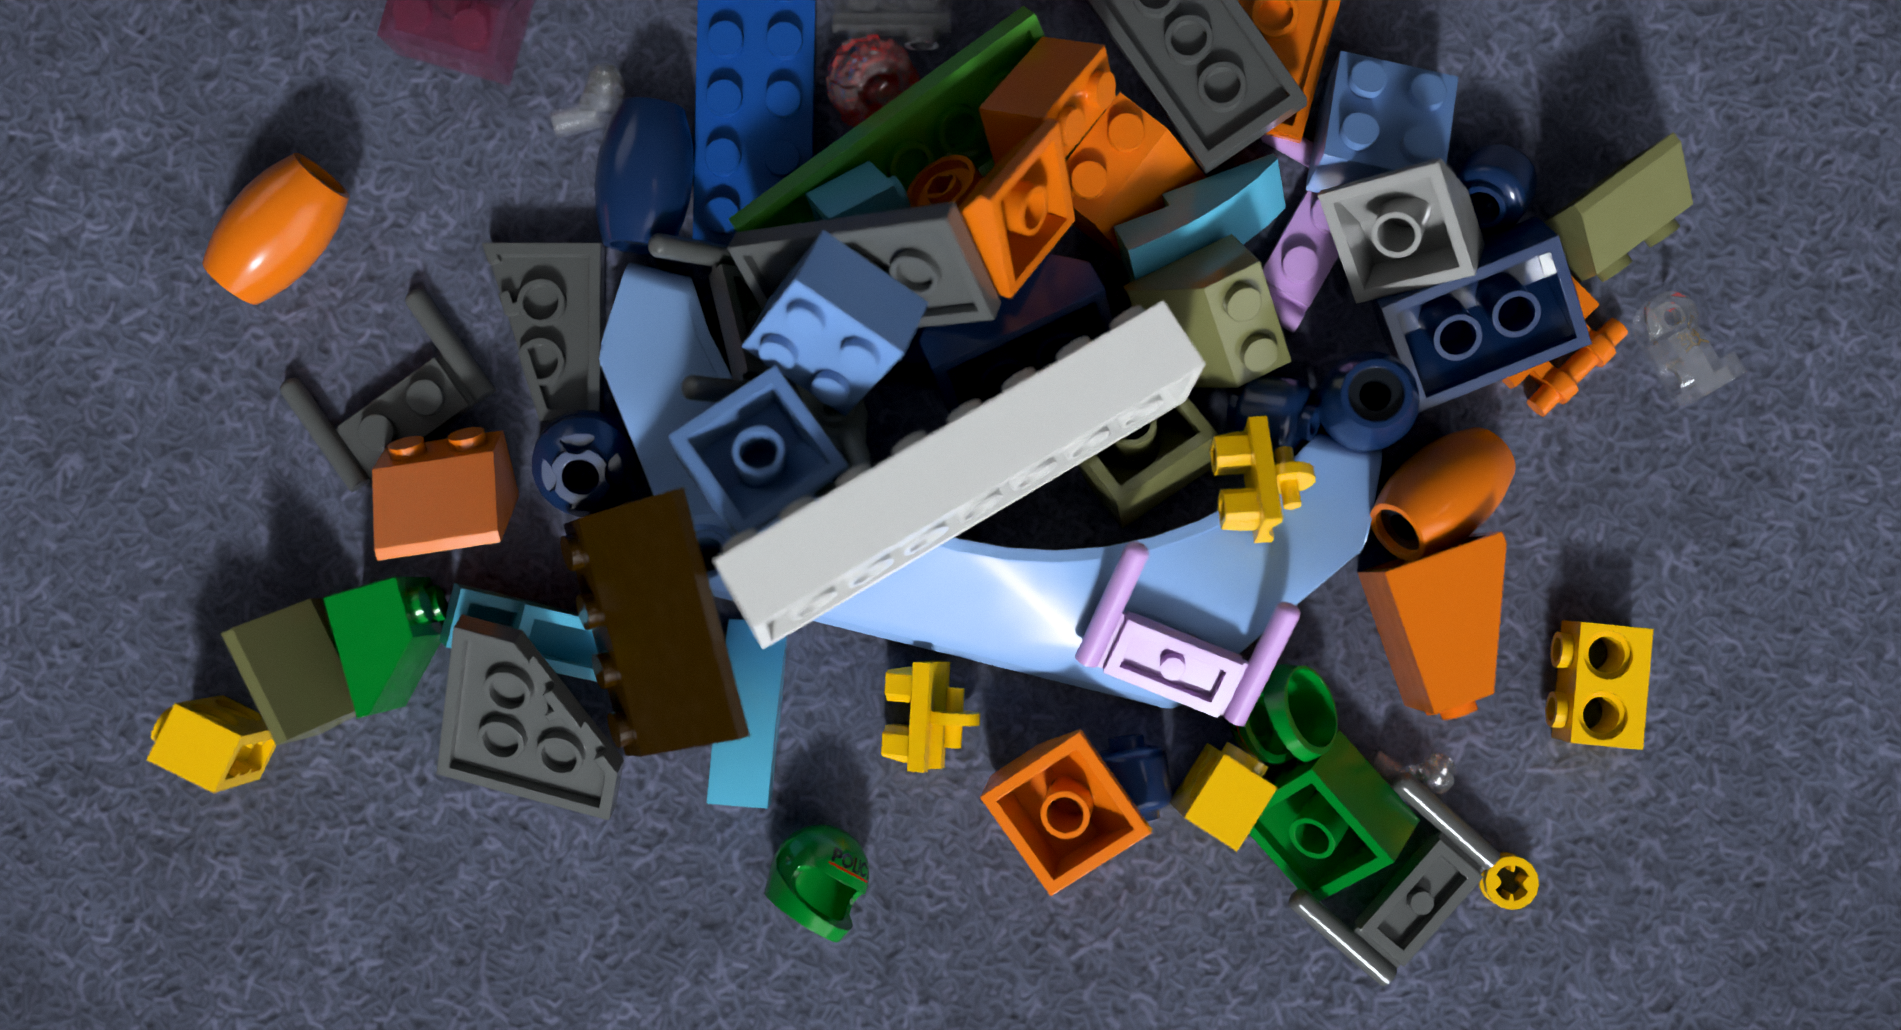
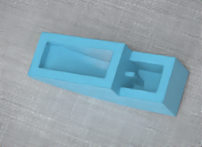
M1272 153L1162 194L1165 208L1113 226L1125 275L1129 282H1133L1230 234L1244 245L1267 227L1286 208L1279 162L1275 154Z
M454 583L446 612V620H444L439 641L445 647L451 648L453 627L463 614L522 630L555 673L597 682L592 666V655L598 652L592 629L585 630L578 613Z
M729 619L725 643L750 736L739 740L712 744L706 804L768 809L772 803L776 748L780 732L787 636L762 650L745 620Z

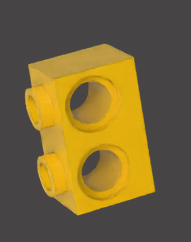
M1562 620L1561 632L1554 634L1550 650L1551 663L1553 667L1558 668L1556 691L1549 693L1545 706L1546 723L1549 727H1552L1551 738L1569 743L1643 750L1654 629ZM1600 638L1607 647V658L1601 667L1595 669L1589 661L1588 653L1591 644ZM1597 698L1602 707V717L1597 725L1588 728L1583 719V711L1590 700Z
M224 695L174 703L173 707L167 708L153 727L151 739L155 743L146 760L208 791L216 793L259 780L273 754L276 744L260 713Z
M1228 741L1222 751L1207 743L1170 803L1184 818L1235 851H1238L1277 790V787L1262 778L1268 767Z

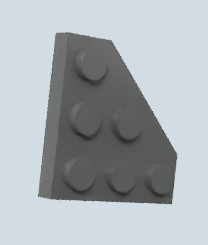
M462 614L453 627L436 774L610 820L617 803L624 764L622 756L522 630Z

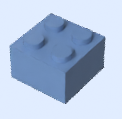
M1340 51L1322 89L1305 190L1319 193L1323 189L1441 158L1447 164L1458 76Z
M823 230L771 295L741 347L762 360L768 367L776 366L781 374L813 394L822 403L831 406L846 416L905 353L929 302Z

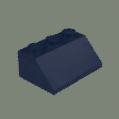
M1536 216L1484 237L1485 246L1476 275L1370 300L1383 339L1391 356L1404 363L1416 379L1420 396L1418 413L1592 344L1559 235Z

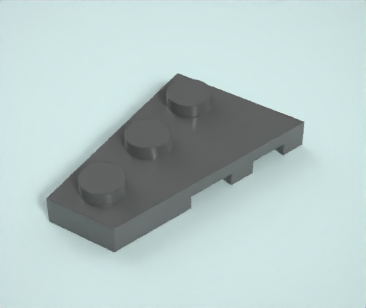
M482 243L487 261L491 264L500 291L498 295L504 313L509 318L519 349L517 353L539 421L550 423L553 419L567 412L577 410H595L604 413V373L600 366L599 357L604 335L605 247L601 243Z

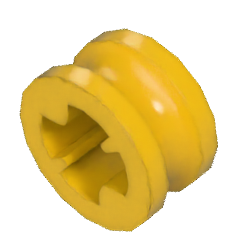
M1500 852V858L1497 863L1481 873L1483 879L1478 883L1480 890L1487 899L1499 907L1509 910L1522 909L1530 904L1537 895L1539 887L1538 874L1533 865L1524 858L1508 852ZM1517 866L1520 871L1515 877V882L1519 886L1518 890L1512 894L1502 889L1500 896L1496 889L1502 882L1497 873L1502 868L1514 872Z

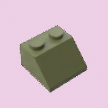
M1672 132L1625 161L1543 222L1559 235L1571 276L1578 283L1597 275L1601 282L1610 279L1633 262L1627 253L1642 241L1650 248L1680 227L1675 217L1693 205L1681 141Z
M1232 234L1123 286L1131 308L1141 305L1146 311L1162 301L1165 302L1205 362V366L1193 387L1238 388L1291 362L1261 263Z
M1187 397L1184 403L1078 464L1077 467L1088 486L1121 529H1123L1212 469L1209 453L1213 437L1217 436L1218 433Z
M323 598L307 599L221 633L276 746L320 735L356 716Z

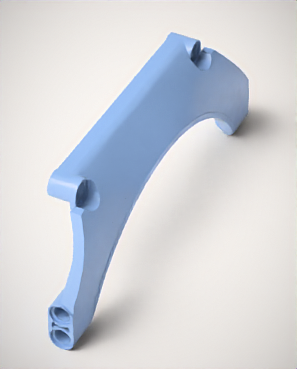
M629 263L623 273L603 335L599 357L600 366L653 496L684 487L701 552L714 551L723 555L722 546L736 536V534L714 511L680 464L668 435L717 404L716 402L696 401L685 398L681 391V384L685 377L688 375H700L726 379L733 378L709 333L691 277ZM1319 433L1294 457V460L1313 465L1316 482L1311 487L1300 491L1302 506L1297 509H1284L1282 496L1279 494L1283 520L1280 524L1273 527V542L1254 543L1252 530L1221 529L1218 511L1199 521L1160 535L1135 540L1148 548L1149 557L1123 612L1131 611L1240 654L1263 634L1279 603L1290 602L1294 605L1299 604L1364 548L1372 520L1370 513L1375 503L1382 450L1356 451L1337 443L1330 435ZM813 494L810 495L814 498L815 501L820 499ZM779 516L757 531L758 534L780 522ZM954 537L813 620L1160 708L1173 709L1182 705L1179 702L1105 674L1100 667H1087L1075 659L1077 649L1122 552L1129 542L1107 547L1040 550L1006 548ZM718 569L708 571L707 576L712 595L734 601L726 589Z

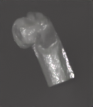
M606 62L594 65L589 71V79L580 101L550 109L552 125L558 138L608 125L619 101L623 99L625 93V83L617 67Z
M1378 746L1367 758V761L1391 788L1394 777L1404 771L1410 772L1436 796L1445 794L1454 784L1453 776L1456 773V765L1449 756L1443 753H1432L1431 756L1424 759L1423 763L1406 766Z

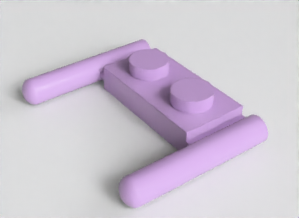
M1269 135L1260 137L1267 145L1309 168L1313 142L1302 137L1300 144ZM1306 190L1262 267L1280 326L1292 333L1298 328L1306 310L1313 302L1339 256L1320 204L1318 193Z
M1137 541L1129 542L1122 552L1077 649L1075 659L1087 667H1100L1105 674L1218 718L1221 715L1232 724L1244 726L1300 617L1298 607L1290 602H1281L1276 606L1249 662L1242 659V655L1131 611L1123 612L1149 557V550L1144 544Z

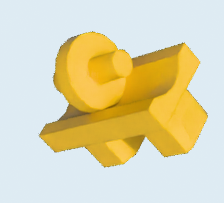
M1267 416L1248 417L1243 431L1213 437L1209 453L1214 476L1244 474L1246 487L1220 491L1218 496L1220 528L1238 531L1252 530L1254 543L1273 542V527L1280 524L1283 520L1279 494L1282 496L1284 509L1292 510L1301 507L1300 491L1311 487L1316 482L1314 466L1307 462L1295 461L1293 448L1289 446L1275 449L1276 464L1274 463Z
M949 661L913 662V666L889 669L886 672L887 701L910 703L909 725H885L882 732L881 754L883 757L907 763V771L925 773L928 772V769L945 768L946 748H962L963 726L980 725L981 713L964 711L965 688L949 687Z

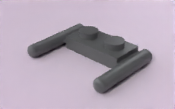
M655 233L648 241V250L652 256L712 266L713 271L708 275L733 379L688 375L682 381L681 391L683 396L689 400L718 403L770 369L762 360L741 347L762 309L729 253L728 245ZM783 375V377H784V378L786 379V381L789 383V385L791 386V388L794 390V392H795V393L797 394V396L800 398V393H799V391H798V388L795 387V386H792V385H791V380H790L789 378H787L786 376Z
M417 288L411 290L406 295L405 303L442 355L428 361L338 426L337 430L299 378H289L280 386L281 395L350 492L359 490L371 481L374 465L391 442L409 436H421L426 442L474 408L475 404L482 402L496 391L493 384L424 289Z
M1406 771L1400 772L1394 777L1392 782L1393 790L1433 824L1439 832L1436 835L1432 833L1357 917L1354 921L1355 927L1351 929L1305 889H1297L1289 897V906L1293 911L1380 986H1386L1394 979L1397 968L1400 965L1404 967L1483 879L1481 873L1493 867L1500 858V852L1416 777Z

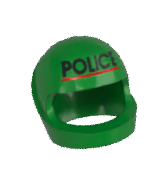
M1276 664L1245 725L1238 726L1229 721L1228 723L1238 745L1258 760L1269 763H1284L1297 757L1301 761L1310 762L1327 753L1333 746L1337 734V711L1328 686L1314 669L1304 665Z
M825 824L806 826L792 833L780 845L772 860L764 894L776 907L804 927L830 941L840 942L853 926L850 917L853 903L859 896L866 893L870 878L868 859L861 844L844 829Z

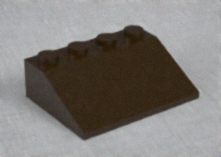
M684 487L587 515L563 524L566 535L561 536L560 539L561 552L568 570H576L582 594L576 597L577 611L585 630L592 629L598 652L592 655V666L599 686L602 689H608L613 712L608 713L607 719L609 731L615 745L618 748L623 747L625 756L643 757L749 737L748 725Z

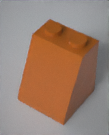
M1503 531L1473 533L1449 549L1415 561L1397 558L1357 572L1404 706L1424 711L1426 715L1440 713L1442 720H1450L1478 710L1476 700L1494 694L1507 545Z

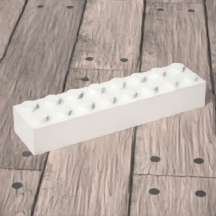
M1162 301L1146 311L1141 305L1128 309L1109 325L1110 332L1092 342L1088 336L1076 339L1057 353V362L1038 373L1033 367L1017 373L1002 385L1001 389L1004 393L983 405L979 399L963 404L947 417L946 420L949 423L947 426L929 436L924 431L911 434L892 448L893 457L874 468H871L868 463L858 465L836 480V490L816 501L812 496H806L793 502L779 513L780 522L759 534L755 528H752L728 540L721 548L724 554L713 561L726 589L762 650L1184 403L1203 370L1205 362L1165 302Z

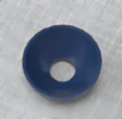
M595 410L567 412L553 419L541 432L535 442L532 454V474L542 496L552 506L564 513L577 517H584L621 506L634 492L642 472V466L626 427L612 416ZM573 460H585L592 463L598 471L599 483L586 490L571 486L565 478V465Z

